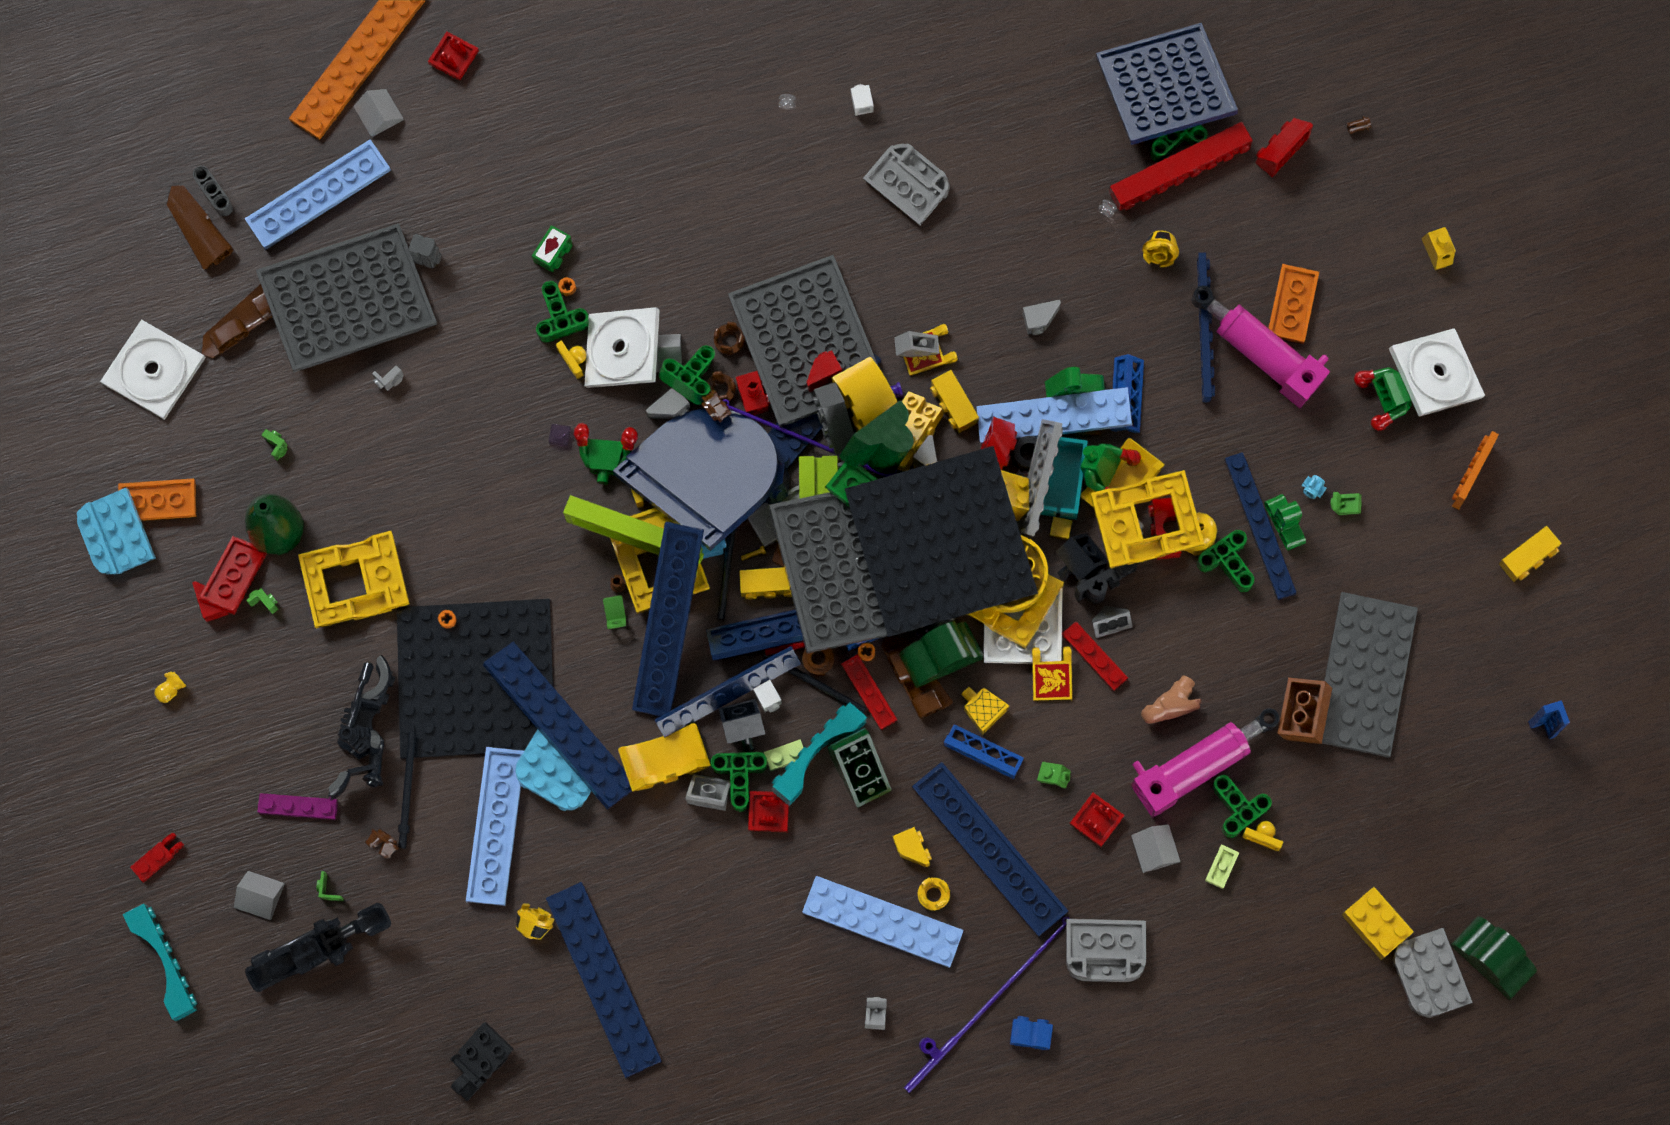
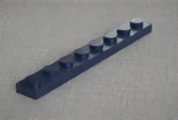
M1206 252L1198 253L1197 278L1198 287L1204 285L1210 288V277H1207V270L1210 269V260L1206 259ZM1198 294L1200 300H1206L1205 295ZM1199 309L1202 402H1210L1211 397L1215 396V386L1211 385V378H1214V367H1210V360H1213V348H1210L1213 333L1212 330H1209V324H1212V314L1208 310Z
M1242 452L1226 457L1224 461L1276 598L1280 600L1295 595L1296 590L1245 456Z
M792 646L656 718L655 722L665 738L801 663Z

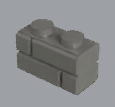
M418 234L413 235L408 249L414 263L424 264L425 267L433 269L436 264H439L442 256L439 253V247H437L435 240L428 237L424 238V236Z

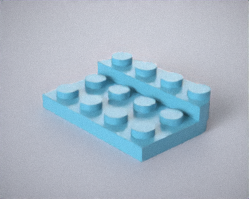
M128 488L121 489L96 501L88 502L78 510V527L92 563L99 572L114 575L120 574L156 559Z
M537 729L516 764L515 773L519 784L524 789L527 788L558 806L560 810H575L581 807L590 795L591 790Z

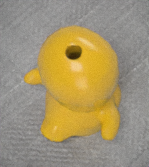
M175 672L165 673L164 676L167 680L155 689V697L162 703L169 702L177 695V690L186 687Z

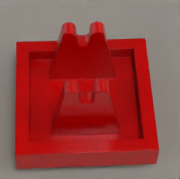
M446 31L429 58L428 64L461 80L479 52V49Z
M750 791L748 831L788 832L789 806L773 792Z
M1093 792L1072 819L1070 825L1102 847L1125 815Z

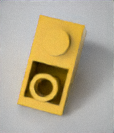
M915 827L893 836V841L901 858L924 867L930 866L929 860L932 858L928 849L924 850L921 844L924 842L920 831L916 832Z

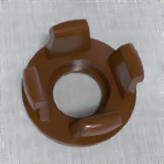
M728 321L727 325L715 329L714 344L718 351L723 354L732 355L743 348L745 337L736 323ZM728 334L736 337V344L732 347L723 344V338Z
M722 371L713 372L712 376L707 380L710 386L709 394L712 393L711 391L714 390L716 385L723 384L727 387V393L719 397L722 401L724 399L728 401L733 399L736 393L733 378L723 374Z
M712 390V393L702 397L704 401L702 406L714 421L718 419L721 423L732 412L718 396V393Z
M831 649L820 651L825 655V661L820 665L814 664L811 660L814 652L806 653L805 650L802 657L805 669L817 677L824 676L834 665V654Z
M380 828L378 831L372 829V833L365 843L369 847L376 848L384 841L379 854L389 859L391 854L399 848L396 845L397 840Z

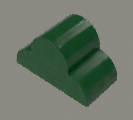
M898 401L853 434L839 457L852 466H864L867 464L879 473L889 474L894 472L914 443L913 435L906 426L909 419V412L906 406L901 401Z
M949 622L941 625L899 653L916 688L984 658L967 622L958 624L956 622Z
M866 728L827 748L833 764L857 808L892 791Z
M1477 916L1451 944L1463 958L1508 1000H1511L1537 972L1535 965L1526 956L1527 953L1523 946L1511 934L1500 927H1494L1480 916Z

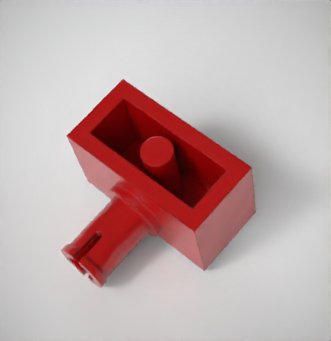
M754 371L735 377L745 412L756 415L769 411L768 405L770 402L767 394H764L762 388L764 386L758 372Z

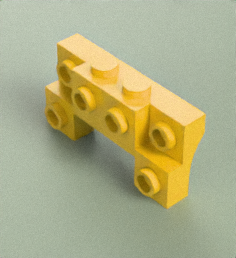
M909 391L902 403L909 412L906 426L913 435L914 443L897 468L902 472L910 469L913 464V456L929 435L933 436L936 426L944 415L941 407L926 402L924 397Z

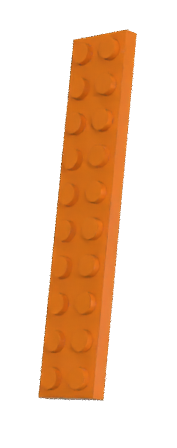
M379 0L289 117V120L320 140L426 0Z

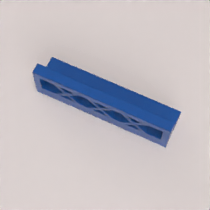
M1129 354L1114 358L1113 389L1128 387L1130 411L1134 425L1110 428V430L1114 432L1127 430L1139 433L1144 360ZM1133 362L1137 363L1136 372L1133 369ZM1132 380H1133V381L1135 382V384H1136V389H1135V390H1134L1133 387H1132ZM1131 398L1135 402L1134 408L1131 405Z
M1561 700L1543 706L1528 723L1531 729L1544 725L1548 738L1552 739L1570 721Z
M955 724L944 741L945 747L1012 779L1015 778L1024 759ZM955 730L964 735L965 741L961 742L952 738ZM977 740L981 742L983 749L977 750L971 747L969 742ZM996 749L999 752L1000 758L996 759L988 755L986 751ZM1012 757L1018 760L1014 768L1006 764L1004 759Z

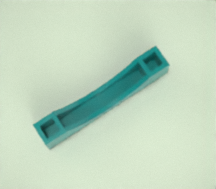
M850 702L846 707L842 705L838 709L834 720L829 719L823 727L824 731L821 734L817 733L810 741L812 744L808 748L804 747L798 753L799 758L795 762L791 761L786 766V772L782 776L778 775L773 780L772 792L788 806L802 793L804 775L814 756L828 744L858 732L866 723L867 717Z
M142 904L124 913L123 917L130 931L148 941L162 960L167 980L164 1004L171 1019L178 1021L197 1011L195 1006L198 1004L193 994L188 992V981L185 976L181 977L179 973L181 969L177 959L173 960L171 952H173L172 947L168 941L165 942L162 935L165 933L161 925H157L154 920L156 914L153 908Z

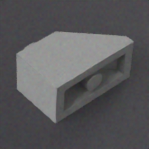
M1060 300L1023 307L1022 314L1027 334L1039 335L1047 330L1060 310Z
M908 331L894 337L896 356L911 358L939 354L938 335Z
M671 388L645 411L648 418L671 420L676 416H682L689 412L690 404L684 396Z

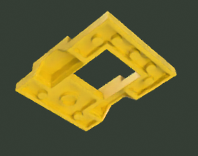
M1185 470L1146 479L1134 485L1109 488L1090 494L1110 568L1164 557L1167 554L1204 546L1205 544ZM1170 495L1180 530L1143 539L1134 505Z
M656 508L630 516L664 528L665 522L674 523ZM610 538L637 614L650 610L653 587L648 588L637 555L648 551ZM698 564L693 595L710 589L701 564Z
M392 531L372 535L361 542L349 545H334L298 555L316 629L351 619L359 620L390 612L393 608L409 605ZM359 562L367 594L330 604L322 570L338 565L343 567Z
M1048 574L1046 587L1042 595L1032 606L1024 611L1019 621L992 608L966 615L972 616L984 623L992 631L1027 648L1058 593L1064 586V582Z

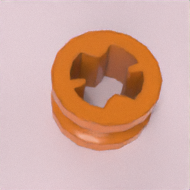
M566 277L560 280L558 285L560 293L564 296L573 295L576 291L573 279ZM568 283V285L572 284L570 286V290L566 291V288L563 290V288L565 287L564 284Z
M444 610L439 614L438 621L443 628L449 629L455 626L456 616L452 611ZM446 615H449V617L452 618V620H449L448 624H446L445 621L442 622V619H445Z
M863 643L859 646L858 655L861 660L870 661L874 658L875 648L872 644ZM863 648H866L867 650H868V649H871V650H872V651H870V654H871V655H870V656H867L866 654H865V655H862V654H861V653H863V650H862V649H863Z

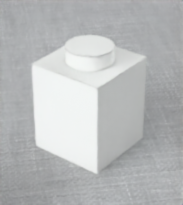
M860 84L851 88L855 116L872 113L873 101L869 85Z
M771 680L753 689L764 712L769 711L771 713L780 708L779 705L782 702Z

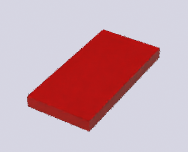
M232 536L203 589L199 601L235 615L267 553L260 552L250 542Z

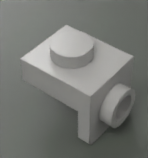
M397 366L391 369L383 378L376 371L372 373L375 378L373 382L380 389L384 387L387 391L393 386H397L404 376L401 369Z
M880 997L867 998L866 1029L885 1030L887 999Z

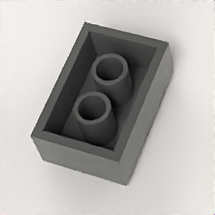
M835 382L814 389L816 397H813L816 409H818L817 415L823 427L821 428L823 436L827 441L829 449L833 448L837 455L842 453L854 433L845 401Z

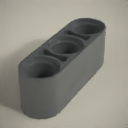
M205 166L196 167L193 171V177L220 216L230 215L233 211V206L213 175ZM201 175H207L204 179H199ZM211 189H217L215 193H209ZM222 203H227L225 207L219 208Z

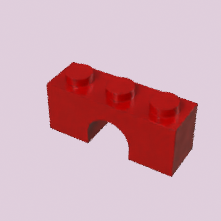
M1171 498L1152 499L1151 505L1148 506L1149 517L1153 518V524H1150L1151 535L1167 534L1163 525L1166 522L1176 521L1177 519ZM1181 551L1167 554L1164 557L1157 558V560L1180 558Z

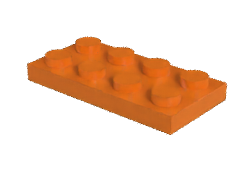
M1282 264L1268 327L1282 340L1304 344L1319 276L1318 271Z
M1492 431L1489 436H1484L1466 473L1460 481L1462 484H1459L1452 497L1455 500L1452 507L1459 510L1499 434Z
M194 478L118 484V491L124 488L129 489L141 521L196 517V480Z

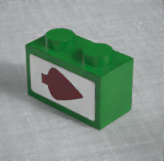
M551 225L532 254L533 262L553 273L555 268L558 269L560 267L564 254L568 253L572 248L571 236Z

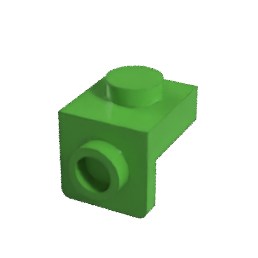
M265 429L262 437L265 441L275 446L271 455L278 461L280 457L282 458L286 454L288 445L281 438V434L274 430L270 432Z
M1333 492L1331 508L1338 515L1361 514L1362 495L1359 493L1339 494L1338 492Z
M261 588L251 592L246 600L251 607L261 600L272 614L279 610L275 606L277 601L271 593L267 596Z
M1042 762L1037 780L1041 783L1058 785L1066 789L1067 783L1070 781L1071 771L1063 765Z

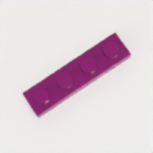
M260 793L257 813L336 820L338 800L330 801L327 798Z

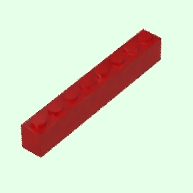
M1240 122L1111 185L1109 194L1119 211L1123 209L1129 210L1139 201L1145 202L1156 193L1161 194L1172 185H1180L1188 177L1194 178L1205 169L1210 170L1221 161H1229L1239 152L1240 154L1247 152L1253 140L1244 124Z

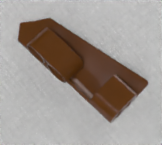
M184 185L171 186L167 206L202 268L206 270L212 263L218 265L233 252L232 246L214 226L209 216Z
M261 284L203 335L201 354L209 358H215L244 340L248 336L249 331L273 317Z
M886 636L881 647L899 683L903 684L919 718L928 717L951 705L953 701L937 679L918 688L915 687L899 656L903 649L911 645L908 639Z

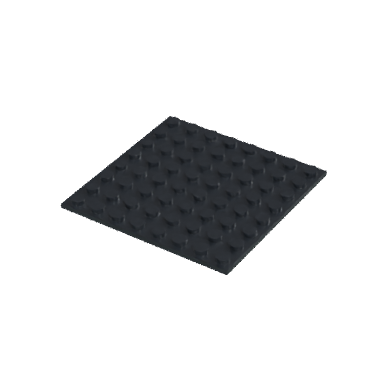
M994 446L845 488L888 637L1038 594Z
M550 599L397 607L401 759H406L408 732H416L414 758L485 754L486 747L525 751L537 728L486 670L483 663L514 641L553 686ZM450 610L455 614L456 624L454 627L446 629L440 625L438 616L442 611ZM446 615V618L442 619V622L445 621V623L448 624L449 620H452V618H450L449 615Z

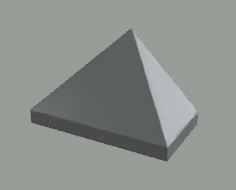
M1104 606L1092 620L1096 638L1133 627L1130 611L1117 607Z

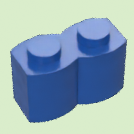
M1018 1016L1012 1022L1010 1045L1049 1050L1053 1025L1049 1024L1048 1020L1037 1019V1022L1029 1021L1028 1017Z

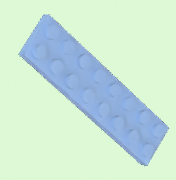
M370 139L252 213L245 220L266 250L390 172L391 169Z
M1128 387L977 406L981 445L993 416L1014 423L1015 431H1017L1015 439L1017 440L1024 436L1038 437L1042 419L1063 423L1062 434L1132 426Z
M486 747L466 902L506 906L521 785L516 778L515 769L518 760L524 753L522 750Z
M818 876L814 879L802 911L805 915L948 968L951 967L964 931Z

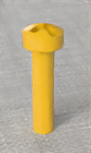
M761 546L760 549L745 554L741 558L746 560L761 553L764 555L766 550Z

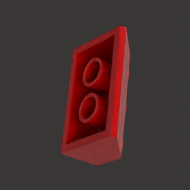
M1293 118L1291 122H1285L1280 129L1281 132L1271 137L1268 142L1269 145L1266 148L1262 147L1256 154V164L1273 178L1309 139L1313 124L1297 118Z

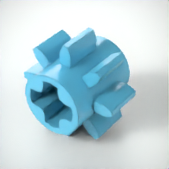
M1313 475L1312 478L1308 476L1301 485L1304 487L1303 493L1312 499H1315L1316 496L1321 498L1327 489L1324 487L1325 481L1317 475Z

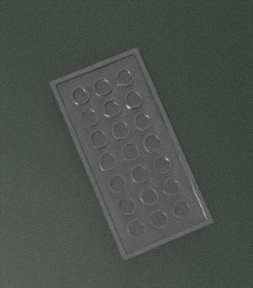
M1341 592L1324 681L1332 687L1322 744L1388 758L1391 756L1418 610L1417 607Z

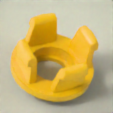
M929 877L919 886L918 899L926 909L939 910L948 903L950 890L944 880ZM930 888L940 890L941 897L938 901L932 902L927 898V891Z

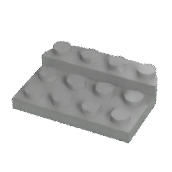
M909 144L890 146L863 178L920 226L942 199L947 197L950 189L945 173Z
M1066 920V966L1073 978L1081 981L1131 982L1141 976L1146 964V921Z
M1444 928L1405 940L1396 948L1392 959L1393 966L1396 967L1409 1001L1408 1005L1412 1011L1427 1018L1473 1003Z

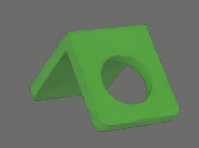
M622 596L604 598L607 629L626 626Z
M321 871V878L317 880L316 890L319 892L318 897L321 900L344 901L342 896L325 895L327 873Z

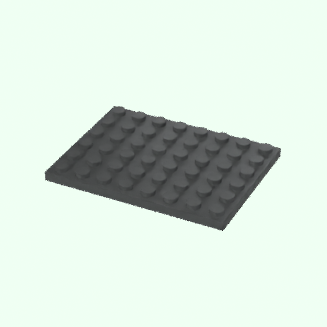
M399 223L256 270L293 373L437 325Z
M834 255L728 293L779 427L818 413V409H816L813 397H816L815 392L809 393L806 382L813 362L820 353L832 350L842 371L868 357H871L877 364Z
M831 492L769 505L806 653L888 636L850 507Z

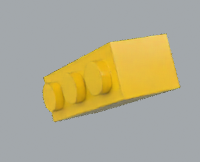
M952 370L931 380L930 391L935 398L938 397L940 400L939 406L943 409L944 414L947 413L950 417L948 421L953 430L957 429L958 433H961L978 423L979 416Z
M1546 526L1503 558L1499 565L1513 582L1518 578L1521 581L1530 574L1528 571L1531 568H1539L1544 563V558L1547 556L1552 558L1556 555L1562 543Z
M784 567L740 570L741 596L745 597V599L752 600L756 599L757 596L775 598L776 595L792 597Z

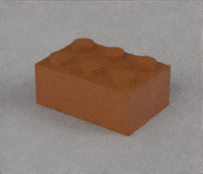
M1288 677L1278 734L1285 740L1322 744L1332 687L1326 681Z

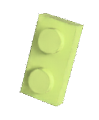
M801 739L764 752L770 771L785 767L791 761L795 762L799 758L798 753L804 748Z
M1221 844L1205 881L1223 889L1239 852Z

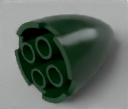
M263 494L256 497L249 504L245 513L246 534L251 544L260 552L282 555L294 549L300 542L304 521L299 510L288 499L277 494Z

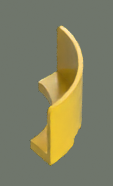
M871 357L832 377V382H836L845 401L846 408L850 407L854 415L851 417L855 432L862 429L897 403V399L888 381Z
M1128 438L1121 449L1137 450L1141 455V461L1137 466H1129L1125 461L1121 460L1109 488H1121L1157 477L1165 464L1134 440ZM1087 487L1080 497L1093 506L1090 494L1095 491Z
M695 723L665 738L662 736L646 742L618 748L632 792L652 788L653 785L659 782L667 784L678 780V776L684 774L692 775L711 766Z

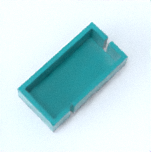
M1061 437L1058 440V453L1053 460V473L1049 476V489L1044 496V509L1040 515L1056 517V513H1058L1060 518L1077 520L1083 472L1080 468L1085 457L1083 450L1087 447L1088 441Z

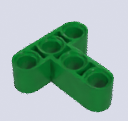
M1202 125L1160 136L1152 145L1151 158L1155 162L1166 159L1183 141L1193 146L1207 139V130ZM1199 135L1203 139L1197 140L1194 136ZM1173 136L1176 140H1169L1168 137ZM1162 149L1164 152L1157 153L1155 150Z
M553 281L545 282L542 285V293L551 318L537 324L536 332L538 338L546 343L588 328L589 315L587 311L578 308L567 312L558 285ZM549 289L556 290L552 295L546 294ZM555 306L562 307L559 311L556 312L552 310ZM580 316L585 317L583 322H577L576 319ZM563 322L568 324L565 328L558 327ZM543 329L550 330L548 334H541Z
M707 345L700 347L685 366L674 359H666L659 371V378L692 403L701 405L704 402L702 397H706L710 392L709 384L701 379V377L708 370L714 359V349Z
M1079 367L1065 368L1045 381L1046 398L1105 390L1104 376L1099 374H1080Z
M1283 494L1265 501V508L1285 548L1289 551L1305 544L1306 539L1299 526L1302 512L1298 503L1293 501L1288 504Z
M1235 530L1202 552L1197 561L1198 569L1202 572H1209L1220 566L1240 592H1248L1253 586L1254 576L1237 554L1245 546L1247 541L1246 533L1242 530ZM1234 537H1239V538H1241L1242 543H1241V544H1236V543H1234V542H1233V538H1234ZM1224 548L1226 549L1227 553L1225 555H1221L1218 553L1217 549ZM1208 558L1211 561V565H1204L1201 560ZM1235 563L1237 564L1238 569L1232 570L1229 568L1228 564ZM1246 578L1250 584L1242 585L1240 579Z
M763 753L715 754L711 759V766L715 773L730 774L731 803L737 812H743L749 807V773H762L768 767L767 758ZM737 759H742L745 762L740 768L734 765ZM756 759L764 760V764L761 767H756L753 764ZM723 760L725 765L722 768L715 767V762ZM738 778L745 780V784L741 787H737L734 784ZM739 797L746 800L742 806L735 804V800Z
M1226 775L1218 776L1213 782L1212 788L1214 793L1232 814L1222 826V832L1228 838H1233L1240 834L1246 827H1249L1267 813L1271 807L1272 800L1266 794H1259L1249 802ZM1224 781L1227 784V788L1224 790L1219 789L1217 782ZM1231 796L1237 797L1239 804H1231L1229 798ZM1264 800L1267 803V807H1258L1257 801ZM1242 812H1249L1252 819H1243ZM1229 823L1234 824L1236 831L1229 832L1226 825Z

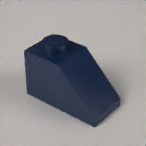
M783 462L778 465L774 488L765 501L770 505L782 502L789 494L790 475Z

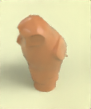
M1182 676L1179 681L1174 682L1169 691L1158 697L1153 705H1147L1142 710L1141 716L1143 720L1151 724L1183 716L1200 709L1201 699L1188 700L1195 685L1194 681L1187 676Z

